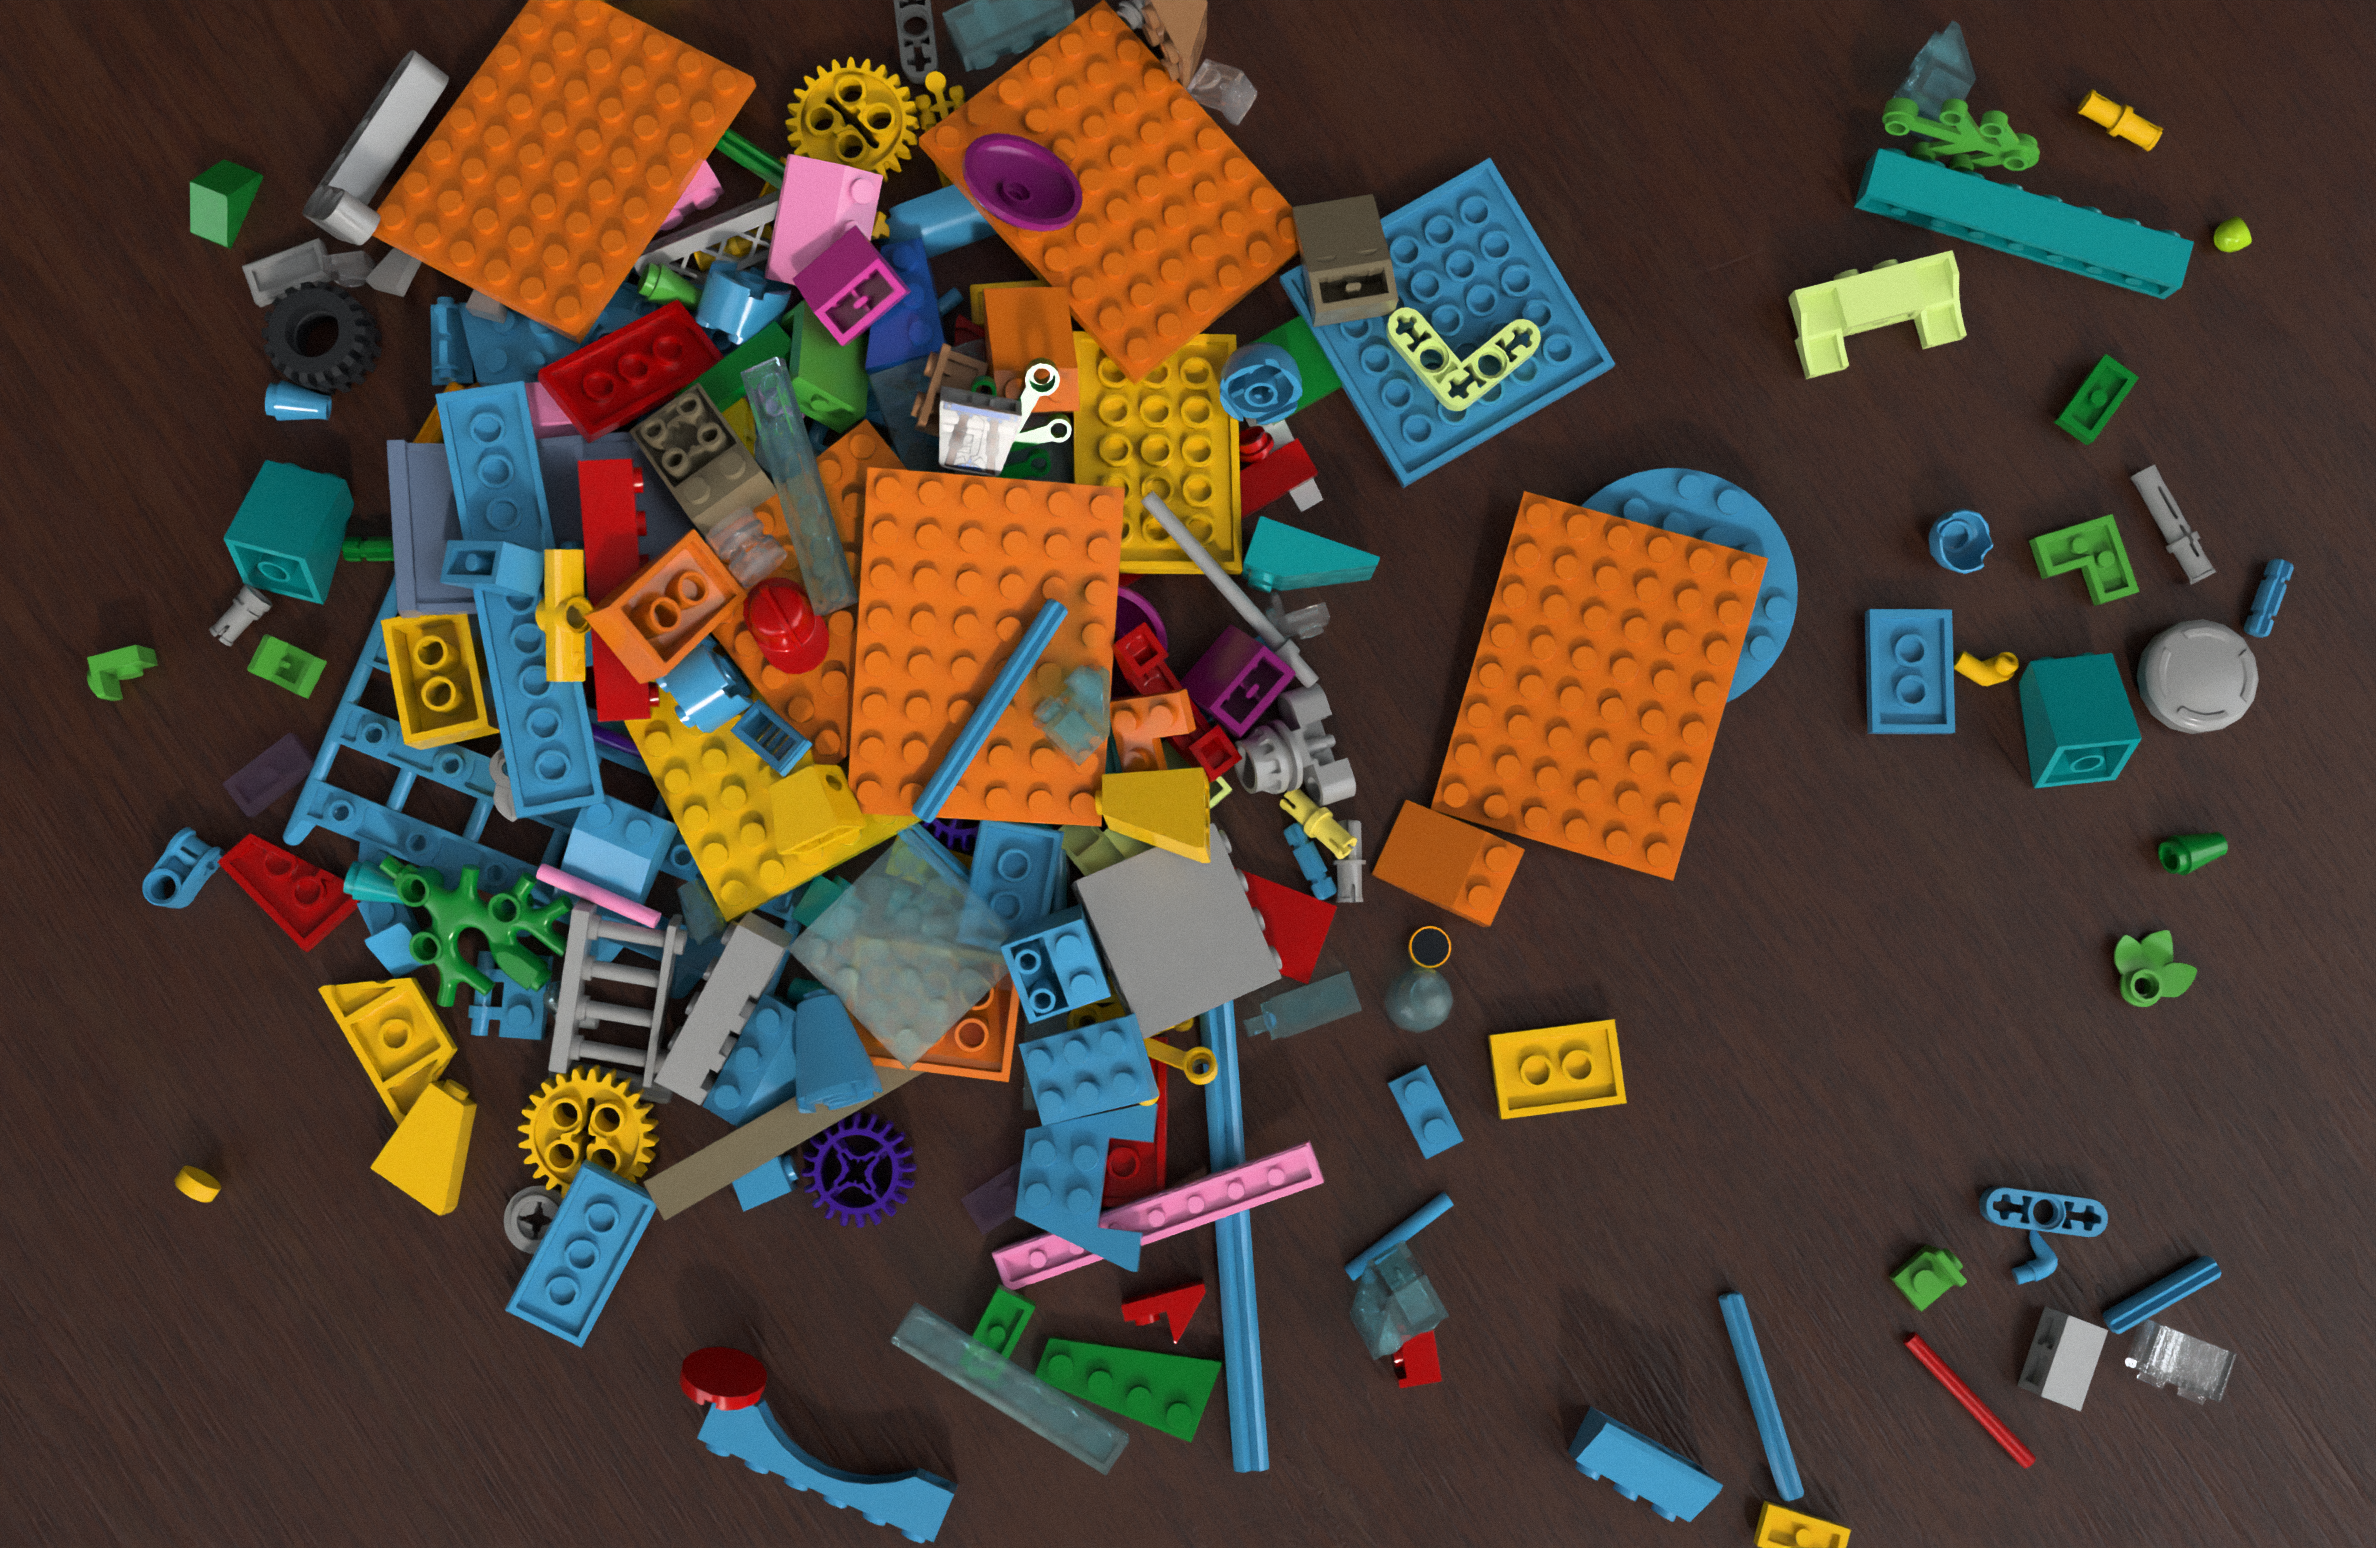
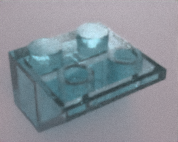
M1952 20L1942 33L1936 30L1933 32L1924 48H1920L1909 66L1911 72L1905 82H1901L1891 99H1910L1917 103L1919 117L1942 123L1939 116L1945 100L1953 98L1965 100L1976 80V76L1960 25ZM1912 130L1909 131L1928 143L1935 139V137Z
M1082 664L1078 666L1064 681L1068 688L1059 697L1055 698L1051 695L1043 701L1035 710L1034 714L1038 718L1032 723L1067 760L1078 766L1110 735V672L1104 666L1090 664L1086 667Z
M1403 1240L1366 1262L1350 1313V1318L1374 1360L1383 1355L1396 1352L1403 1343L1420 1333L1433 1330L1440 1321L1449 1316L1427 1275Z

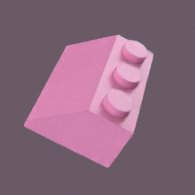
M788 154L764 278L796 286L792 279L855 225L859 227L870 241L883 175L837 163Z

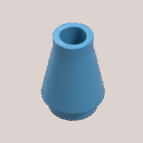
M281 380L279 384L269 383L265 396V412L267 415L275 416L277 421L329 420L332 409L331 396L319 394Z

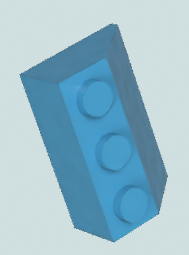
M762 994L703 1104L704 1108L734 1126L741 1128L796 1096L797 1004L788 1001L783 996Z
M1592 1406L1588 1410L1568 1450V1453L1577 1461L1575 1466L1577 1470L1597 1481L1600 1475L1609 1478L1615 1482L1614 1490L1633 1501H1636L1639 1495L1653 1502L1651 1510L1674 1522L1676 1516L1691 1522L1720 1493L1723 1484L1703 1466Z

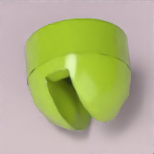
M2234 216L2221 223L2216 229L2213 238L2215 246L2220 251L2228 253L2239 251L2250 245L2252 241L2248 227L2238 216Z

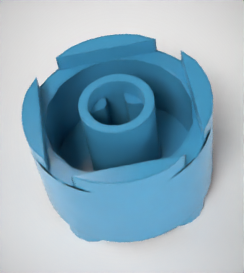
M716 260L711 263L710 270L708 271L695 321L701 326L710 329H720L729 333L728 339L738 345L744 344L773 321H776L781 327V319L785 314L791 290H787L788 284L765 279L764 270L751 266L750 272L736 270L737 262Z
M709 635L666 676L655 679L666 693L671 692L679 704L674 709L683 724L688 728L696 725L704 733H712L754 704L753 699L747 698L752 692L744 676L728 654L722 657L714 652L712 648L717 646L718 643Z

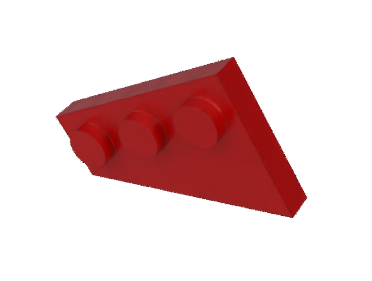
M251 833L217 861L300 948L307 953L358 908L357 903L362 901L353 900L352 895L344 893L345 880Z

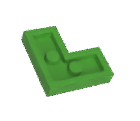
M2113 514L2042 535L2029 541L2041 578L2046 579L2081 568L2094 606L2140 592Z

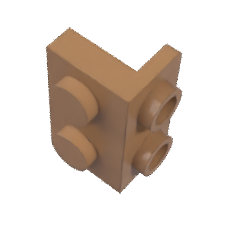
M945 343L942 344L938 353L931 351L923 375L929 377L930 381L926 393L918 391L910 414L917 417L915 430L939 437L941 386L971 391L972 381L978 376L986 375L989 366L988 363L951 351V345ZM982 385L977 387V393H980Z

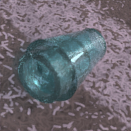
M700 880L690 881L678 888L677 893L680 897L679 900L689 938L695 939L698 946H705L720 940L728 927L717 903L706 888L703 887Z

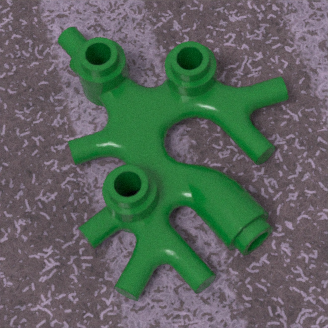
M391 855L387 856L379 866L382 871L394 879L392 885L397 888L398 896L403 903L411 907L423 905L431 914L432 925L411 938L409 951L417 962L424 965L434 963L440 973V986L436 1003L440 1006L451 1007L454 1005L459 982L469 984L483 996H486L496 984L461 956L458 949V937L465 928H477L486 935L490 951L499 968L525 990L531 988L538 992L547 983L553 972L548 969L549 964L520 944L517 939L519 930L528 931L559 956L563 957L566 954L568 940L553 929L552 923L555 919L571 911L573 904L569 897L563 895L545 906L533 908L534 898L531 890L536 885L537 879L530 873L523 872L514 885L496 894L487 903L480 898L477 890L479 866L464 864L459 885L453 890L444 888L442 874L431 866H422L418 869L411 863L405 866Z

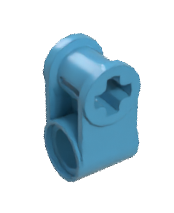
M183 828L170 840L161 858L145 877L142 884L144 897L156 906L181 909L188 906L208 878L220 867L217 861L225 855V851L218 846L212 848L197 838L196 831L192 828ZM173 879L176 884L175 892L167 899L164 894V887L169 880Z

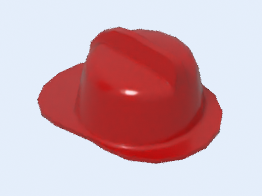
M777 577L761 581L749 591L744 601L743 617L748 630L765 658L773 667L787 674L799 675L813 671L824 661L829 650L830 635L824 620L807 592L798 583L787 578Z

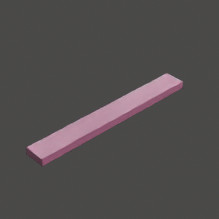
M1307 1140L1100 1213L1099 1227L1143 1233L1141 1246L1322 1184L1324 1183V1177L1311 1142ZM1048 1231L994 1249L992 1252L1002 1283L1011 1290L1104 1259Z

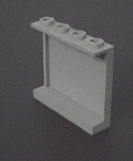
M1215 823L1210 824L1211 863H1201L1165 849L1154 847L1076 880L1070 885L1077 903H1082L1103 963L1126 1015L1136 1014L1143 1039L1282 978L1279 969H1282L1280 956L1273 945L1269 947L1262 933L1265 930L1263 917L1257 907L1251 908L1245 894L1249 890L1246 878L1239 868L1234 869L1228 855L1232 852L1228 837L1223 830H1217Z

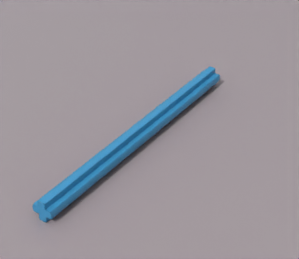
M1233 1000L1199 1014L1201 1045L1213 1052L1218 1063L1216 1077L1211 1082L1204 1084L1211 1174L1246 1162ZM1203 1063V1071L1206 1073L1209 1065ZM1247 1209L1215 1220L1233 1467L1235 1472L1242 1473L1269 1469L1250 1211Z

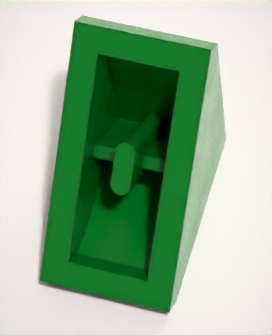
M223 159L191 180L190 232L231 249L264 176Z

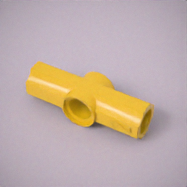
M544 549L545 597L539 601L535 617L539 628L546 633V681L586 680L585 634L592 628L584 616L594 608L585 597L584 550Z

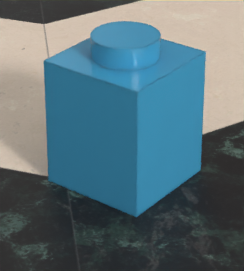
M783 1153L735 1180L732 1184L744 1212L797 1189L798 1186L795 1180L799 1179L800 1175L791 1155L785 1156Z

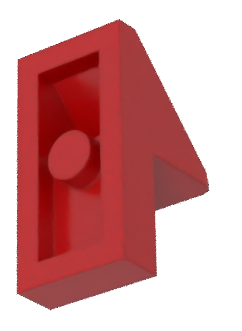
M1204 1279L1122 1299L1121 1308L1125 1322L1135 1320L1136 1326L1150 1324L1160 1320L1159 1313L1167 1311L1174 1343L1177 1344L1206 1293Z

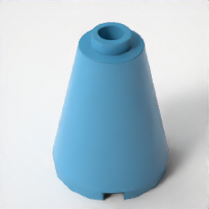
M828 989L815 990L804 994V1001L797 1005L796 1018L797 1110L800 1113H816L815 1104L821 1103L824 1106H828L829 1110L839 1109L873 1098V1091L881 1093L883 1091L881 1080L839 995H830Z

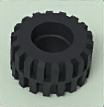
M309 281L301 283V290L299 291L293 286L286 289L287 297L283 300L276 297L271 303L276 307L274 312L266 311L263 320L269 323V327L262 328L261 337L269 342L263 345L265 353L272 358L270 362L285 376L301 387L303 386L317 393L321 391L325 395H335L336 388L343 393L352 391L351 384L353 382L362 385L366 381L363 376L367 370L371 373L374 372L377 365L372 362L373 358L381 357L382 349L375 344L378 341H382L381 332L374 327L378 323L374 316L368 312V309L345 290L338 286L333 288L329 283L320 281L316 287ZM337 321L339 334L334 346L325 354L308 357L307 341L311 332L324 322Z

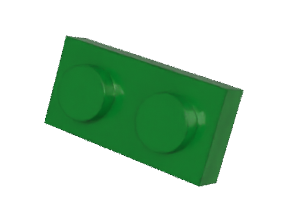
M2104 354L2089 371L2056 417L2054 423L2086 446L2096 439L2139 377L2107 354Z
M998 1283L960 1354L958 1363L997 1381L1036 1307V1301Z

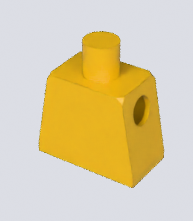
M811 748L806 751L790 770L791 775L773 783L769 789L778 854H808L866 827L865 819L848 785L842 768L838 765L815 764Z

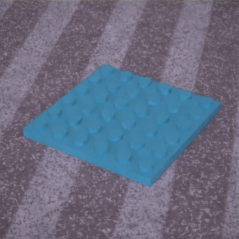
M1491 158L1486 159L1380 219L1392 261L1398 294L1395 311L1405 307L1418 311L1461 362L1515 320H1529L1540 331L1541 340L1535 353L1468 408L1462 411H1452L1443 406L1393 347L1386 335V327L1391 315L1313 327L1302 264L1281 275L1279 279L1280 284L1298 314L1303 317L1340 379L1344 391L1402 488L1609 371L1615 365V362ZM1399 320L1396 333L1399 335L1405 332L1409 334L1414 340L1413 346L1409 349L1411 352H1414L1417 346L1427 338L1422 336L1418 342L1411 332L1414 323L1410 321L1404 324ZM1513 332L1515 337L1512 343L1504 349L1507 356L1518 345L1522 344L1528 348L1526 343L1530 337L1527 333L1518 335L1516 332ZM1427 349L1421 353L1420 362L1425 368L1434 370L1441 367L1443 358L1437 350ZM1484 355L1478 360V367L1485 375H1495L1501 369L1499 360L1492 355ZM1468 368L1465 371L1470 375L1465 382L1459 386L1454 385L1453 382L1450 383L1452 387L1449 392L1450 397L1454 398L1459 395L1462 399H1465L1464 392L1466 388L1475 381Z

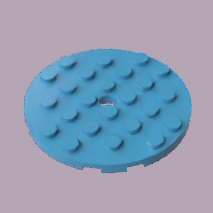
M1663 468L1643 471L1621 478L1598 491L1580 506L1768 558L1726 703L1746 692L1767 673L1781 654L1789 638L1797 608L1798 585L1795 564L1788 542L1771 514L1754 497L1737 485L1709 473L1683 468Z

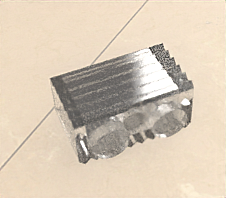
M2148 1319L2139 1323V1327L2136 1329L2137 1334L2134 1336V1342L2131 1344V1350L2128 1352V1358L2125 1360L2126 1366L2139 1370L2138 1380L2163 1389L2165 1382H2169L2179 1386L2177 1395L2201 1405L2204 1404L2206 1397L2219 1403L2221 1402L2237 1354Z

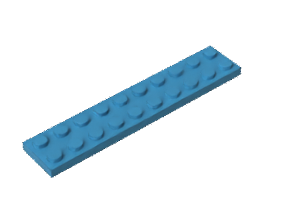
M524 381L435 394L463 540L505 541L543 554L544 549H557ZM545 562L543 565V578L537 597L508 596L473 589L516 817L520 819L605 803L606 799L583 681H546V633L539 628L535 617L536 607L539 601L545 597Z

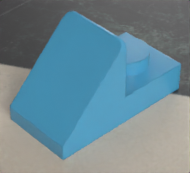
M361 901L357 903L372 935L364 940L365 944L395 979L424 966V964L417 962L409 951L411 938L422 931L410 906L375 901Z

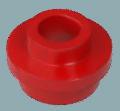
M1253 426L1239 433V458L1241 462L1258 463L1269 455L1274 446L1271 434L1265 432L1263 427Z

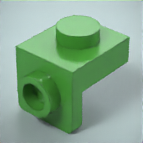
M266 634L263 636L247 670L309 699L327 661Z

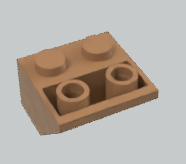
M1145 0V6L1141 8L1146 23L1142 24L1145 37L1151 47H1159L1164 57L1161 59V64L1168 70L1171 82L1177 80L1185 90L1190 89L1207 37L1208 2L1207 0Z

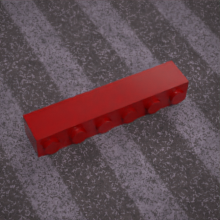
M634 458L578 461L588 600L593 607L602 601L612 590L650 562L649 554H641L639 537L647 536V520L645 510L637 511L636 493H644V479L642 467H634ZM592 627L591 639L598 722L651 719L653 714L652 708L660 707L658 683L648 681L639 684Z

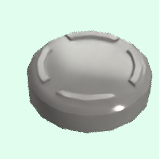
M2205 619L2180 622L2155 635L2141 653L2136 674L2140 697L2152 716L2170 729L2189 734L2220 730L2242 718L2254 701L2259 680L2255 656L2245 640L2226 625Z

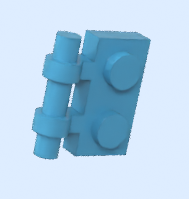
M479 951L478 964L475 968L494 982H504L502 1007L491 1006L492 990L486 996L475 990L474 1004L469 1005L468 1018H472L470 1035L488 1036L489 1019L500 1020L499 1037L545 1040L551 977L538 992L531 988L525 990L509 978L501 969H494L495 960L491 952ZM538 955L549 964L548 969L552 971L553 956Z

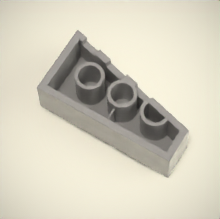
M748 912L739 923L732 920L720 942L726 948L720 958L714 956L702 977L707 980V983L701 993L696 991L688 1004L685 1014L689 1015L684 1026H679L667 1046L670 1052L654 1082L698 1105L702 1104L716 1082L762 994L765 993L794 936L793 934L751 912Z

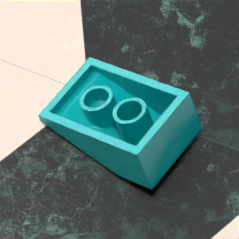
M1260 516L1243 564L1241 578L1248 580L1247 586L1264 593H1270L1271 589L1285 591L1371 579L1380 557Z

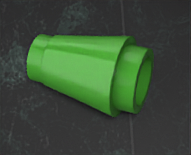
M649 262L645 266L637 286V293L644 295L645 301L667 305L678 299L686 310L690 312H695L703 290L695 287V285L661 262L658 265Z

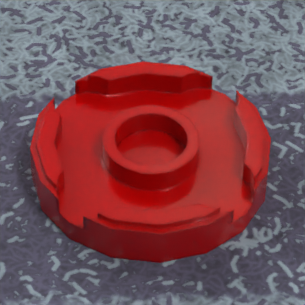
M709 1347L694 1351L683 1360L679 1384L683 1393L700 1405H704L706 1400L716 1403L715 1409L723 1411L741 1410L759 1401L765 1389L767 1372L762 1363L752 1355L737 1349Z

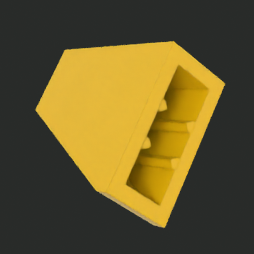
M1203 767L1102 774V790H1096L1095 805L1097 815H1103L1110 830L1201 863H1211L1210 786Z
M447 1079L446 1082H429L370 1167L439 1216L453 1212L458 1205L477 1104L467 1097L469 1091L451 1079Z

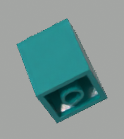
M265 460L224 536V541L244 585L249 584L262 590L324 605L354 506L345 479H341L332 473L321 474L305 470L292 463L282 464Z
M2088 652L2075 657L2058 659L2042 657L2029 662L2019 681V691L2033 787L2043 788L2116 780L2142 737L2113 654L2095 655Z

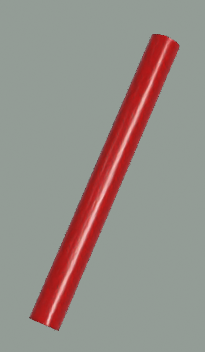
M1915 1331L1904 1339V1345L2024 1469L2030 1467L2035 1462L2036 1456Z

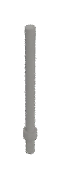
M1154 491L1145 496L1140 502L1273 650L1272 652L1296 672L1295 676L1306 688L1311 687L1319 677L1299 656L1300 649L1290 638L1284 639Z

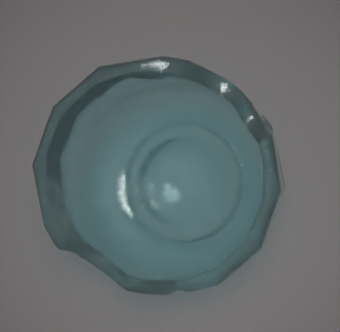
M1424 967L1413 968L1393 979L1389 984L1385 998L1389 1018L1400 1029L1415 1033L1431 1030L1443 1023L1448 1018L1453 1004L1449 982L1440 972L1431 968L1425 969Z

